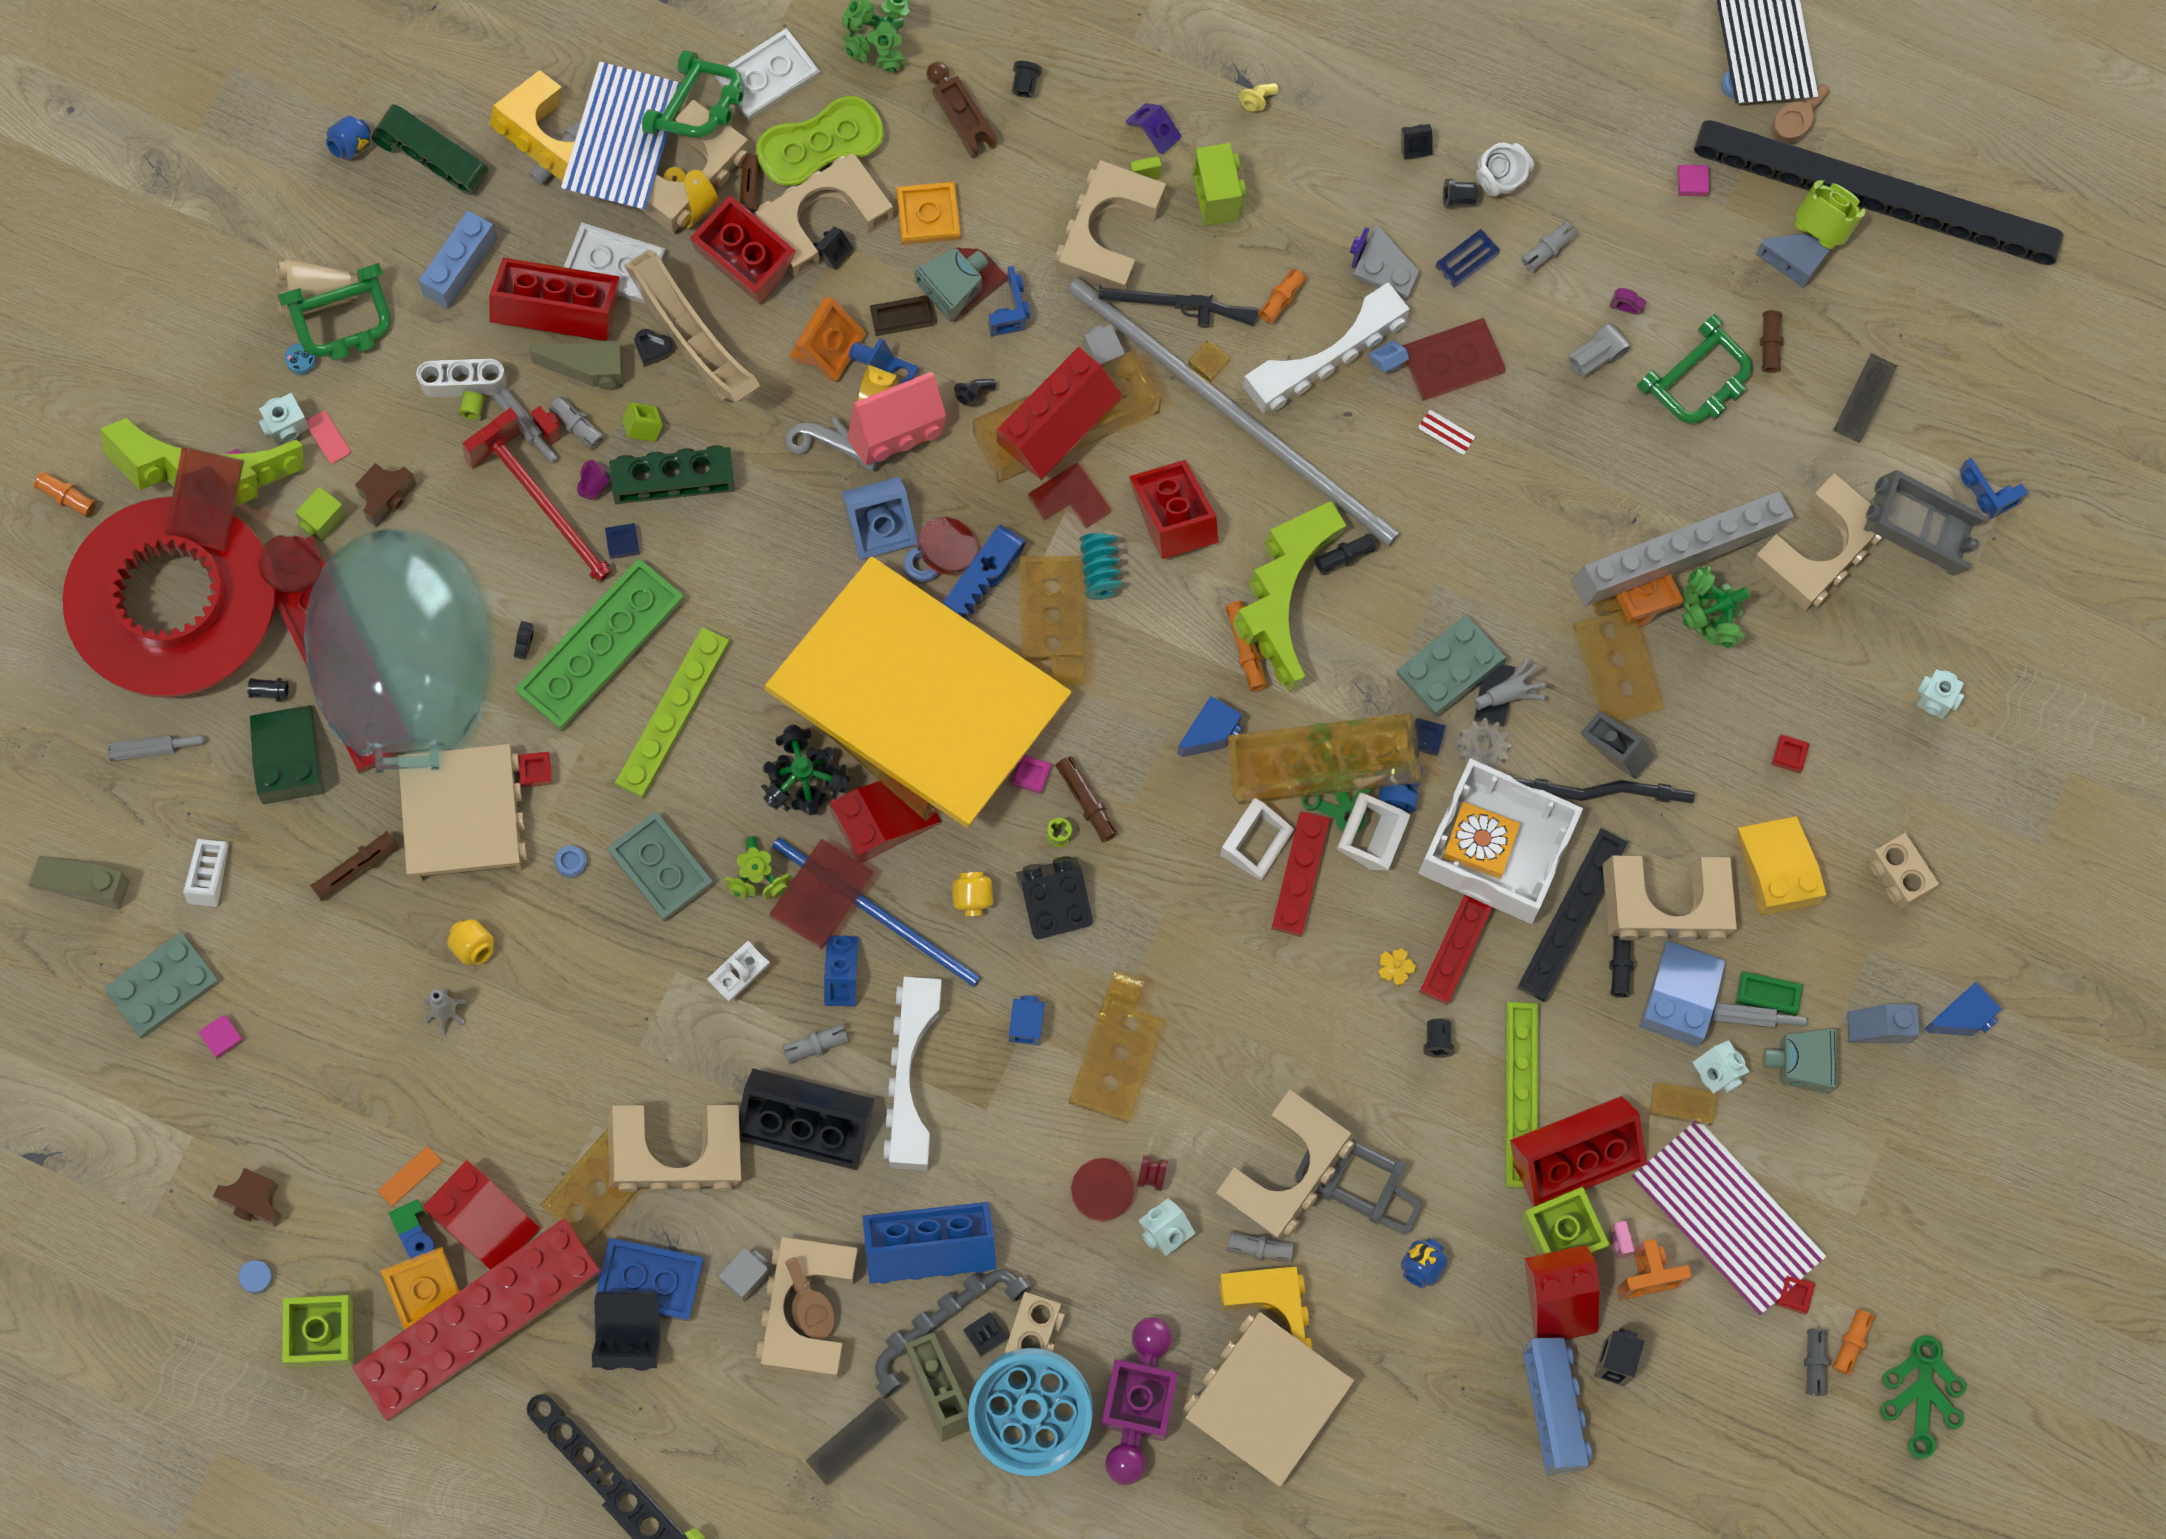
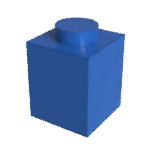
M1025 995L1020 996V999L1013 998L1008 1042L1040 1046L1045 1002H1039V998Z

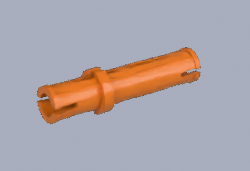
M1234 601L1227 604L1225 610L1240 655L1238 661L1240 667L1244 668L1249 690L1251 692L1260 691L1268 686L1261 663L1263 657L1258 652L1255 644L1248 646L1244 639H1240L1237 636L1233 620L1238 610L1244 608V602Z

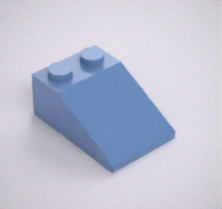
M1666 940L1638 1027L1698 1047L1705 1038L1714 1010L1725 960Z

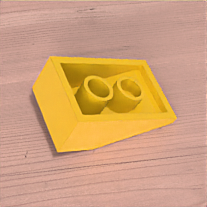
M1797 816L1737 828L1759 916L1815 906L1822 902L1826 897V891L1819 865Z

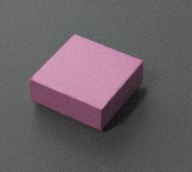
M1627 1221L1617 1222L1610 1229L1616 1256L1618 1259L1630 1257L1634 1252Z

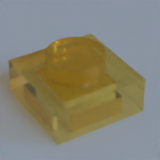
M1207 339L1188 360V365L1211 383L1230 362V357Z

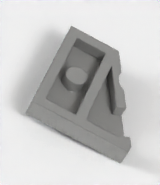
M1375 225L1352 278L1376 288H1380L1389 282L1402 299L1407 300L1419 270L1384 231Z

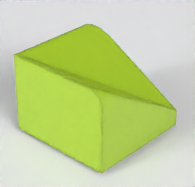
M629 402L622 417L627 437L632 439L655 442L663 426L657 407L652 405Z

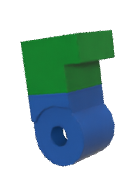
M418 1199L388 1213L410 1258L436 1249V1244L430 1236L425 1234L418 1218L426 1215Z

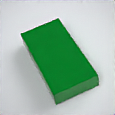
M1742 971L1740 973L1735 1003L1751 1007L1776 1009L1778 1013L1797 1016L1803 984Z

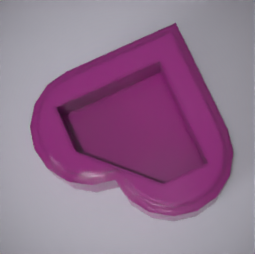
M1617 288L1611 298L1609 307L1639 315L1644 313L1646 300L1637 296V293L1630 289Z
M588 460L583 464L580 471L581 480L577 486L578 495L587 500H593L611 480L601 463Z

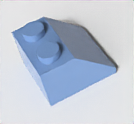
M900 477L841 492L848 523L860 560L918 544L907 493Z

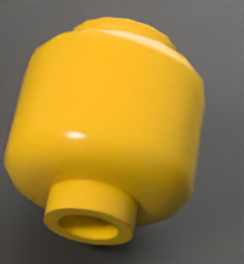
M984 872L959 873V878L952 882L954 908L956 910H964L965 917L983 915V909L990 908L993 905L991 879L984 876Z
M475 919L459 921L452 926L447 945L449 950L463 964L481 965L493 954L494 938L480 922Z

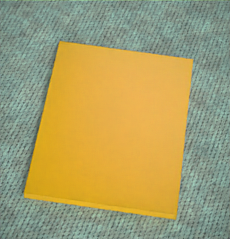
M872 556L764 687L766 692L967 829L1072 693L1064 685Z

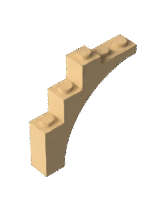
M648 249L626 263L624 267L658 325L669 331L684 359L695 365L711 395L721 401L723 399H730L734 402H741L750 398L754 393L753 391L760 387L757 379L744 369L709 331L676 285L659 255Z

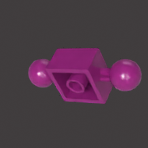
M1156 1317L1142 1319L1135 1325L1132 1331V1344L1139 1353L1137 1364L1115 1359L1100 1428L1122 1432L1120 1444L1109 1451L1105 1460L1108 1476L1120 1485H1131L1138 1482L1146 1471V1458L1139 1448L1141 1437L1164 1441L1178 1373L1156 1368L1158 1357L1163 1356L1170 1349L1173 1339L1169 1325Z

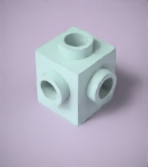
M292 393L281 398H272L263 407L259 408L263 419L258 421L266 438L272 435L276 444L290 442L296 439L299 433L309 429L307 421Z
M1936 669L1931 677L1925 675L1920 683L1917 692L1921 693L1916 706L1924 709L1931 715L1943 719L1950 709L1956 711L1964 695L1959 692L1964 683L1959 681L1953 673Z
M1729 1040L1714 1046L1692 1062L1700 1074L1702 1083L1713 1094L1723 1089L1726 1093L1733 1091L1743 1084L1740 1078L1749 1073L1745 1066L1744 1058L1739 1052L1735 1051Z
M1169 1198L1138 1220L1145 1231L1141 1234L1145 1243L1152 1250L1154 1248L1159 1249L1165 1256L1179 1248L1181 1244L1196 1234L1185 1213Z

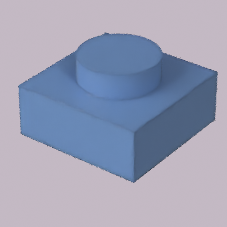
M1393 340L1368 353L1371 364L1383 372L1395 370L1401 363L1409 360L1407 350Z

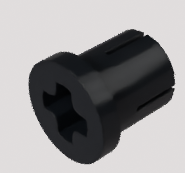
M1030 61L1014 62L1013 71L1015 76L1012 93L1023 98L1034 97L1037 79L1042 74V67Z
M1454 179L1445 180L1443 186V205L1445 208H1452L1454 205H1476L1478 196L1476 182H1455Z
M1431 1019L1427 1022V1043L1423 1046V1053L1425 1055L1435 1058H1445L1454 1055L1455 1046L1452 1044L1451 1021Z

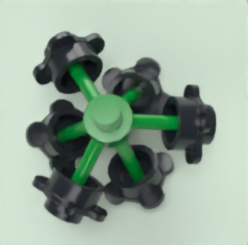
M790 725L784 729L782 735L776 737L775 742L778 746L783 745L787 753H795L796 759L791 762L788 756L780 755L776 761H768L764 764L763 771L768 774L771 782L769 787L765 784L761 786L766 792L763 798L769 807H773L776 810L781 807L788 812L790 808L786 804L792 797L787 792V789L796 780L802 781L803 787L796 792V800L791 802L792 809L802 810L807 815H815L818 813L820 806L828 801V797L825 793H820L816 786L809 785L808 780L811 777L826 780L824 789L832 792V799L835 800L839 792L844 793L847 787H849L850 776L846 774L847 765L842 764L840 769L834 766L833 757L835 756V751L832 747H825L824 750H817L815 747L807 750V757H802L801 751L805 750L808 746L807 739L812 736L811 730H803L797 725Z

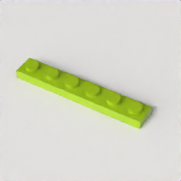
M704 627L701 628L615 782L616 787L644 799L730 644L729 639Z

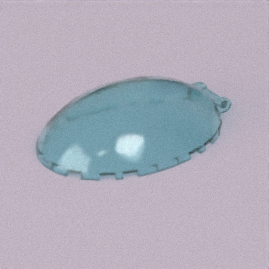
M382 529L369 532L352 539L336 551L322 568L315 581L306 610L304 628L305 659L309 681L312 685L318 708L322 711L329 723L330 729L342 744H347L360 756L374 753L376 774H384V770L431 767V771L439 770L438 750H452L464 736H467L477 719V714L486 694L490 665V637L483 601L477 586L461 561L444 545L427 535L410 530ZM429 750L430 755L383 758V753Z

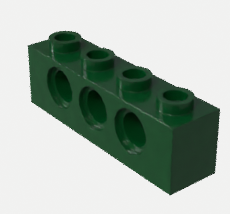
M713 445L707 447L706 450L697 451L684 448L670 454L650 452L642 457L621 455L614 460H609L615 505L735 492L730 447L724 448L721 445ZM699 466H707L710 468L709 471L704 474H699L695 472V469ZM670 469L680 471L675 477L665 475L666 471ZM646 472L649 474V477L645 480L635 479L638 473Z

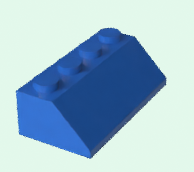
M989 1202L862 1216L869 1284H885L891 1281L907 1279L919 1280L934 1276H953L970 1272L982 1273L987 1270L997 1269Z

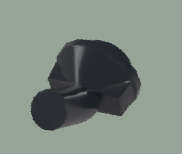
M975 379L969 383H957L954 386L955 397L965 406H977L980 402L978 391H994L996 389L995 379Z

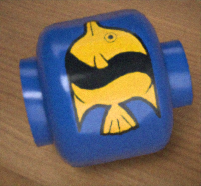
M353 116L343 117L328 128L326 145L335 157L346 160L353 159L369 147L371 142L370 128L362 119L358 120Z
M1427 1239L1426 1242L1419 1240L1413 1242L1401 1261V1268L1404 1271L1403 1277L1419 1288L1435 1285L1448 1265V1259L1443 1253L1444 1247L1432 1239Z

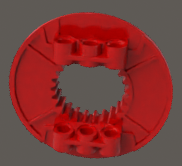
M171 496L144 500L117 511L100 523L85 538L70 563L64 582L62 601L63 615L69 637L82 659L102 678L124 690L143 696L169 698L195 694L223 682L242 668L255 654L268 632L275 609L276 593L273 570L268 555L255 533L242 520L213 503L195 498L185 499L184 497ZM178 550L181 557H185L189 553L193 561L198 560L201 566L208 572V577L212 582L209 588L213 595H209L207 599L211 606H203L204 617L195 616L196 624L194 626L188 623L184 624L183 632H180L177 628H173L171 635H167L165 630H161L158 636L153 629L145 632L142 625L136 626L133 619L129 618L126 613V607L122 603L125 601L122 590L127 589L124 579H131L133 577L130 573L131 569H140V560L147 563L150 562L151 554L160 558L163 551H167L170 556H173L175 551Z

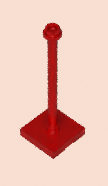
M511 407L462 443L465 461L473 469L489 456L496 453L592 570L589 574L591 579L601 582L612 572L609 568V563L607 561L601 563L505 446L520 434L518 416Z

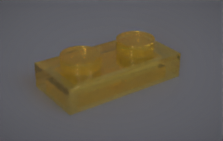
M1655 1082L1652 1089L1649 1115L1711 1126L1714 1120L1717 1093L1713 1094L1712 1092Z

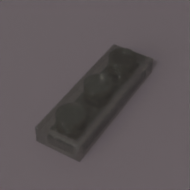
M1870 354L1833 431L1858 443L1861 442L1898 365L1875 354Z
M879 1397L805 1461L827 1487L896 1428L901 1421Z

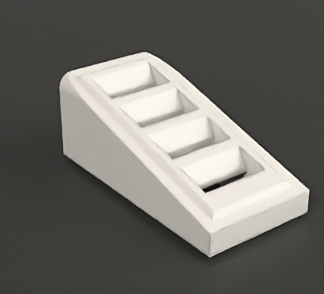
M197 839L183 891L188 904L217 907L228 853V842ZM203 852L218 854L217 857L202 856ZM201 865H210V866H215V867H214V869H213V868H203V867H200V866H201ZM198 877L211 878V881L198 880Z

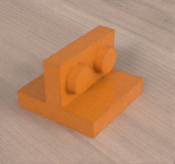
M824 297L789 356L796 363L816 366L828 380L838 381L851 359L849 358L851 346L855 342L861 343L866 332L833 298Z
M1671 574L1616 595L1628 622L1634 621L1637 628L1648 625L1659 612L1678 607L1684 602Z
M1656 1239L1643 1241L1633 1252L1639 1275L1626 1278L1616 1289L1621 1301L1681 1288L1692 1276L1689 1265L1664 1270L1663 1266L1666 1265L1664 1250L1662 1246L1658 1247Z

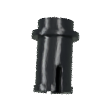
M277 678L276 680L249 679V698L275 699L276 702H281L282 699L286 700L288 698L289 684L288 681H283L282 678Z

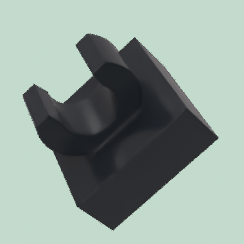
M1419 124L1418 126L1401 128V151L1404 159L1433 155V137L1430 124Z
M834 226L830 231L823 233L824 238L819 244L814 243L813 245L826 265L836 270L854 248L842 229Z
M990 1312L963 1329L964 1334L980 1358L1007 1341L1006 1335Z

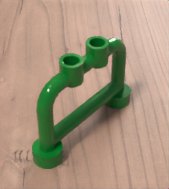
M683 50L678 59V72L685 74V77L663 114L650 109L645 112L642 119V131L644 133L657 135L661 130L692 138L706 137L712 134L719 124L725 126L730 124L732 109L729 107L731 104L736 106L742 104L744 98V90L741 88L742 77L736 69L726 65L699 60L697 53ZM701 72L731 80L729 85H724L722 88L721 99L717 105L711 107L709 119L705 124L693 126L672 121Z
M379 263L356 270L360 282L304 299L301 288L277 295L280 305H287L299 342L308 354L316 357L330 355L333 361L349 356L348 349L357 347L358 352L376 347L374 340L383 337L388 332L391 317L377 277L383 274ZM370 291L379 317V323L375 328L323 345H316L312 341L303 312Z
M1713 314L1698 329L1706 338L1663 378L1654 370H1651L1641 379L1636 387L1644 395L1651 392L1677 419L1684 423H1699L1708 416L1714 420L1726 409L1723 402L1730 397L1735 401L1745 392L1747 388L1743 384L1751 375L1752 363L1746 352L1720 328L1723 321L1716 314ZM1719 343L1738 361L1740 371L1731 377L1719 391L1708 398L1697 411L1689 412L1666 390Z

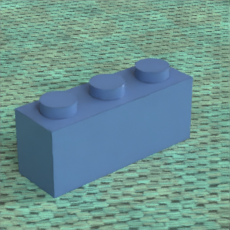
M467 210L419 279L424 296L449 309L497 240L493 224Z

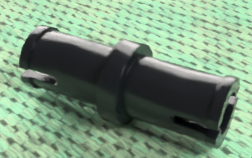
M1367 533L1365 536L1347 544L1342 542L1337 545L1336 549L1316 556L1314 559L1315 565L1320 574L1324 575L1342 565H1352L1355 559L1375 552L1376 544L1373 537Z
M1613 936V959L1609 961V969L1612 970L1610 995L1616 998H1627L1631 995L1630 974L1634 970V962L1631 960L1632 940H1620L1619 936Z

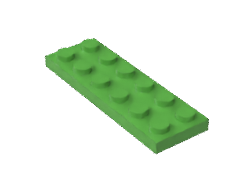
M638 558L515 688L516 694L562 731L685 600L684 595Z

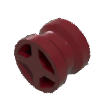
M1143 1155L1137 1186L1144 1187L1148 1185L1153 1186L1156 1191H1162L1168 1160L1153 1161L1150 1156Z

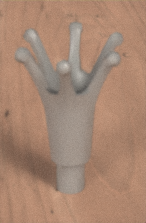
M1524 659L1521 667L1510 678L1487 690L1486 694L1474 699L1476 708L1480 710L1490 705L1497 706L1517 699L1546 700L1544 695H1539L1536 690H1533L1545 688V682L1533 685H1525L1523 682L1531 673L1537 670L1538 666L1533 664L1527 672L1520 675L1529 664V660Z
M447 988L443 990L444 992L435 989L430 993V998H425V1002L430 1004V1012L426 1018H423V1022L425 1024L429 1023L432 1017L438 1019L440 1034L446 1033L445 1020L452 1017L460 1025L465 1023L456 1014L455 1006L465 1005L466 1000L450 998L447 996L449 994V989Z

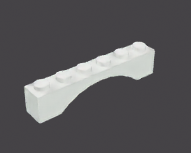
M1388 282L1364 298L1361 311L1354 325L1333 346L1303 359L1288 361L1268 360L1245 375L1243 388L1263 414L1271 409L1277 411L1287 403V399L1292 395L1297 394L1299 396L1311 387V383L1318 378L1321 380L1326 379L1335 371V367L1341 363L1348 364L1356 359L1359 352L1364 348L1368 347L1370 349L1375 347L1382 341V336L1390 331L1395 333L1402 329L1407 323L1410 309Z
M904 977L903 986H897L896 1005L902 1006L901 1017L895 1016L893 1035H899L898 1047H892L891 1066H897L896 1078H890L888 1094L889 1097H894L893 1109L887 1108L886 1127L892 1128L891 1140H885L884 1159H889L890 1168L928 1170L930 1133L921 1122L913 1105L909 1076L912 1060L919 1042L928 1028L939 1018L941 979Z

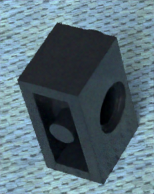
M1619 1329L1618 1332L1613 1331L1603 1342L1593 1377L1621 1386L1628 1384L1635 1377L1645 1341L1638 1339L1637 1333L1627 1329Z

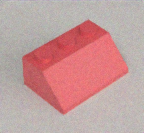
M929 372L854 402L847 440L865 466L873 462L884 461L890 455L900 451H908L917 444L927 440L933 441L942 435L946 414L933 373Z

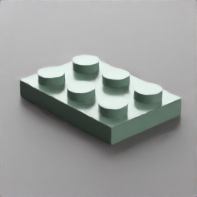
M1465 615L1398 668L1396 672L1398 677L1437 717L1506 662V657Z
M657 811L607 847L608 853L663 921H666L713 885L711 878Z
M180 932L105 986L104 990L139 1037L143 1039L220 982L184 934Z

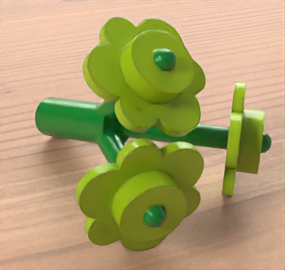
M747 837L745 840L747 853H741L737 857L741 878L724 877L723 882L726 884L729 892L736 897L746 898L748 895L755 897L756 888L746 883L749 878L751 882L759 883L765 876L770 885L762 891L764 894L763 898L765 900L770 897H774V899L780 898L789 890L792 875L788 873L775 879L771 874V866L769 865L771 862L770 853L765 850L759 851L757 837Z

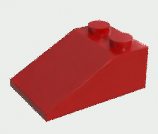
M1186 460L1129 476L1151 540L1161 559L1219 543L1217 516Z
M892 777L857 788L830 802L831 814L859 865L941 824L932 804Z
M468 1160L456 1170L423 1206L425 1212L489 1270L525 1246L540 1230L537 1224Z
M1584 1245L1524 1258L1534 1339L1564 1338V1340L1598 1333L1599 1279L1596 1260L1588 1247Z

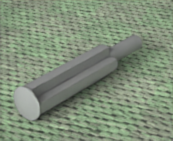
M508 388L499 390L493 396V400L503 411L510 407L518 416L521 434L530 445L535 443L550 463H554L557 460V456L542 439L543 432L509 392Z
M171 735L142 738L108 743L107 750L110 761L174 753V748L203 744L204 737L198 735L173 739Z
M1715 1003L1711 1016L1712 1021L1775 1028V1024L1803 1027L1807 1025L1805 1017L1777 1014L1776 1009Z

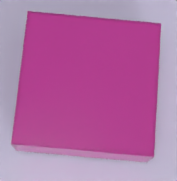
M1679 165L1677 168L1678 196H1708V165Z
M1024 755L1018 764L1012 785L1041 795L1051 769V764Z
M225 1014L198 1032L216 1059L243 1042V1039Z

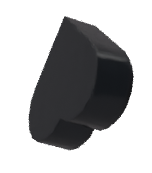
M642 329L635 335V346L644 367L665 360L672 354V341L669 337L656 335L650 329Z
M521 621L517 633L514 658L527 659L535 632L533 623Z

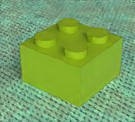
M1231 143L1195 149L1192 175L1203 226L1238 221L1239 212L1244 209L1243 197H1246L1245 184L1243 179L1238 180L1237 171L1240 170L1238 153L1232 152Z
M1583 1187L1530 1208L1520 1217L1537 1255L1586 1245L1594 1256L1604 1252L1609 1246V1242Z
M348 1295L283 1298L282 1363L288 1368L352 1366L354 1301Z

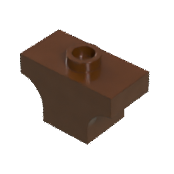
M376 463L355 484L359 495L367 501L363 509L366 519L376 528L392 511H397L403 505L405 496L417 485L413 473L404 466L397 471H387Z
M244 1168L241 1176L234 1184L229 1186L218 1185L213 1195L219 1203L235 1209L233 1214L243 1220L250 1222L253 1217L276 1227L281 1218L280 1213L273 1207V1197L278 1185L273 1180Z

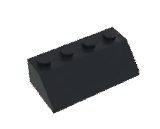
M752 1068L744 1087L739 1113L740 1141L857 1170L869 1129L875 1099Z

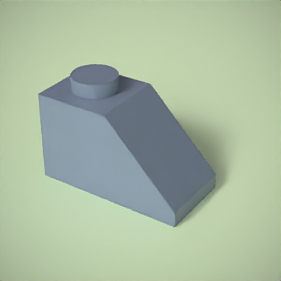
M1806 234L1764 238L1756 255L1804 288L1823 264L1829 250L1822 246L1818 239L1811 238Z
M1885 1004L1847 1012L1849 1043H1912L1919 1036L1917 1005Z

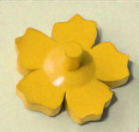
M1400 948L1399 950H1393L1392 955L1384 951L1380 955L1379 965L1383 967L1378 971L1380 978L1389 982L1393 977V982L1396 986L1403 985L1408 980L1407 974H1414L1416 968L1411 959L1405 960L1408 951Z

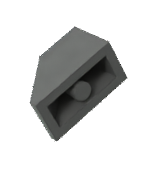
M1599 711L1580 733L1613 765L1634 779L1655 757L1641 737L1602 711Z

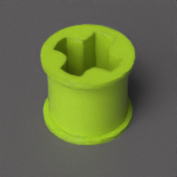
M462 392L463 398L460 409L457 411L458 415L469 420H480L483 402H485L486 398L476 392Z
M1055 818L1049 822L1047 826V840L1051 845L1063 847L1069 843L1072 832L1069 821L1064 818ZM1065 828V837L1063 835H1059L1057 838L1054 837V829Z

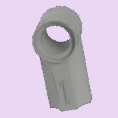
M1610 323L1600 329L1590 342L1570 354L1568 361L1576 375L1584 378L1608 361L1613 363L1629 351L1631 346L1614 324Z

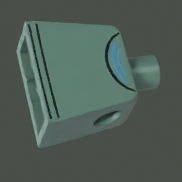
M952 249L914 269V279L921 290L951 322L981 291L982 277L978 272L989 264L980 251L975 252L966 259L958 249Z
M1836 1029L1785 1035L1780 1041V1050L1764 1049L1763 1067L1780 1068V1081L1783 1085L1830 1094L1837 1087Z

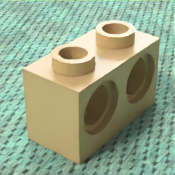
M1906 833L1877 848L1868 858L1871 871L1877 878L1882 879L1887 887L1888 897L1894 904H1898L1901 910L1932 893L1939 885ZM1886 855H1894L1898 859L1899 865L1890 864L1886 859ZM1903 880L1913 882L1916 891L1907 890L1903 885Z
M1024 1292L1004 1354L1022 1349L1021 1345L1027 1339L1037 1341L1040 1349L1053 1352L1055 1345L1049 1342L1053 1331L1059 1333L1065 1314L1060 1313L1061 1304ZM1037 1309H1044L1049 1313L1050 1319L1044 1324H1038L1032 1319V1313Z

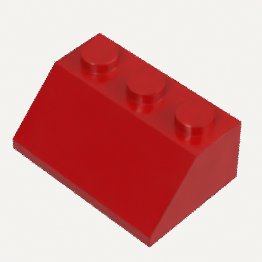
M731 195L721 203L690 237L694 249L759 304L781 282L796 253L792 246Z

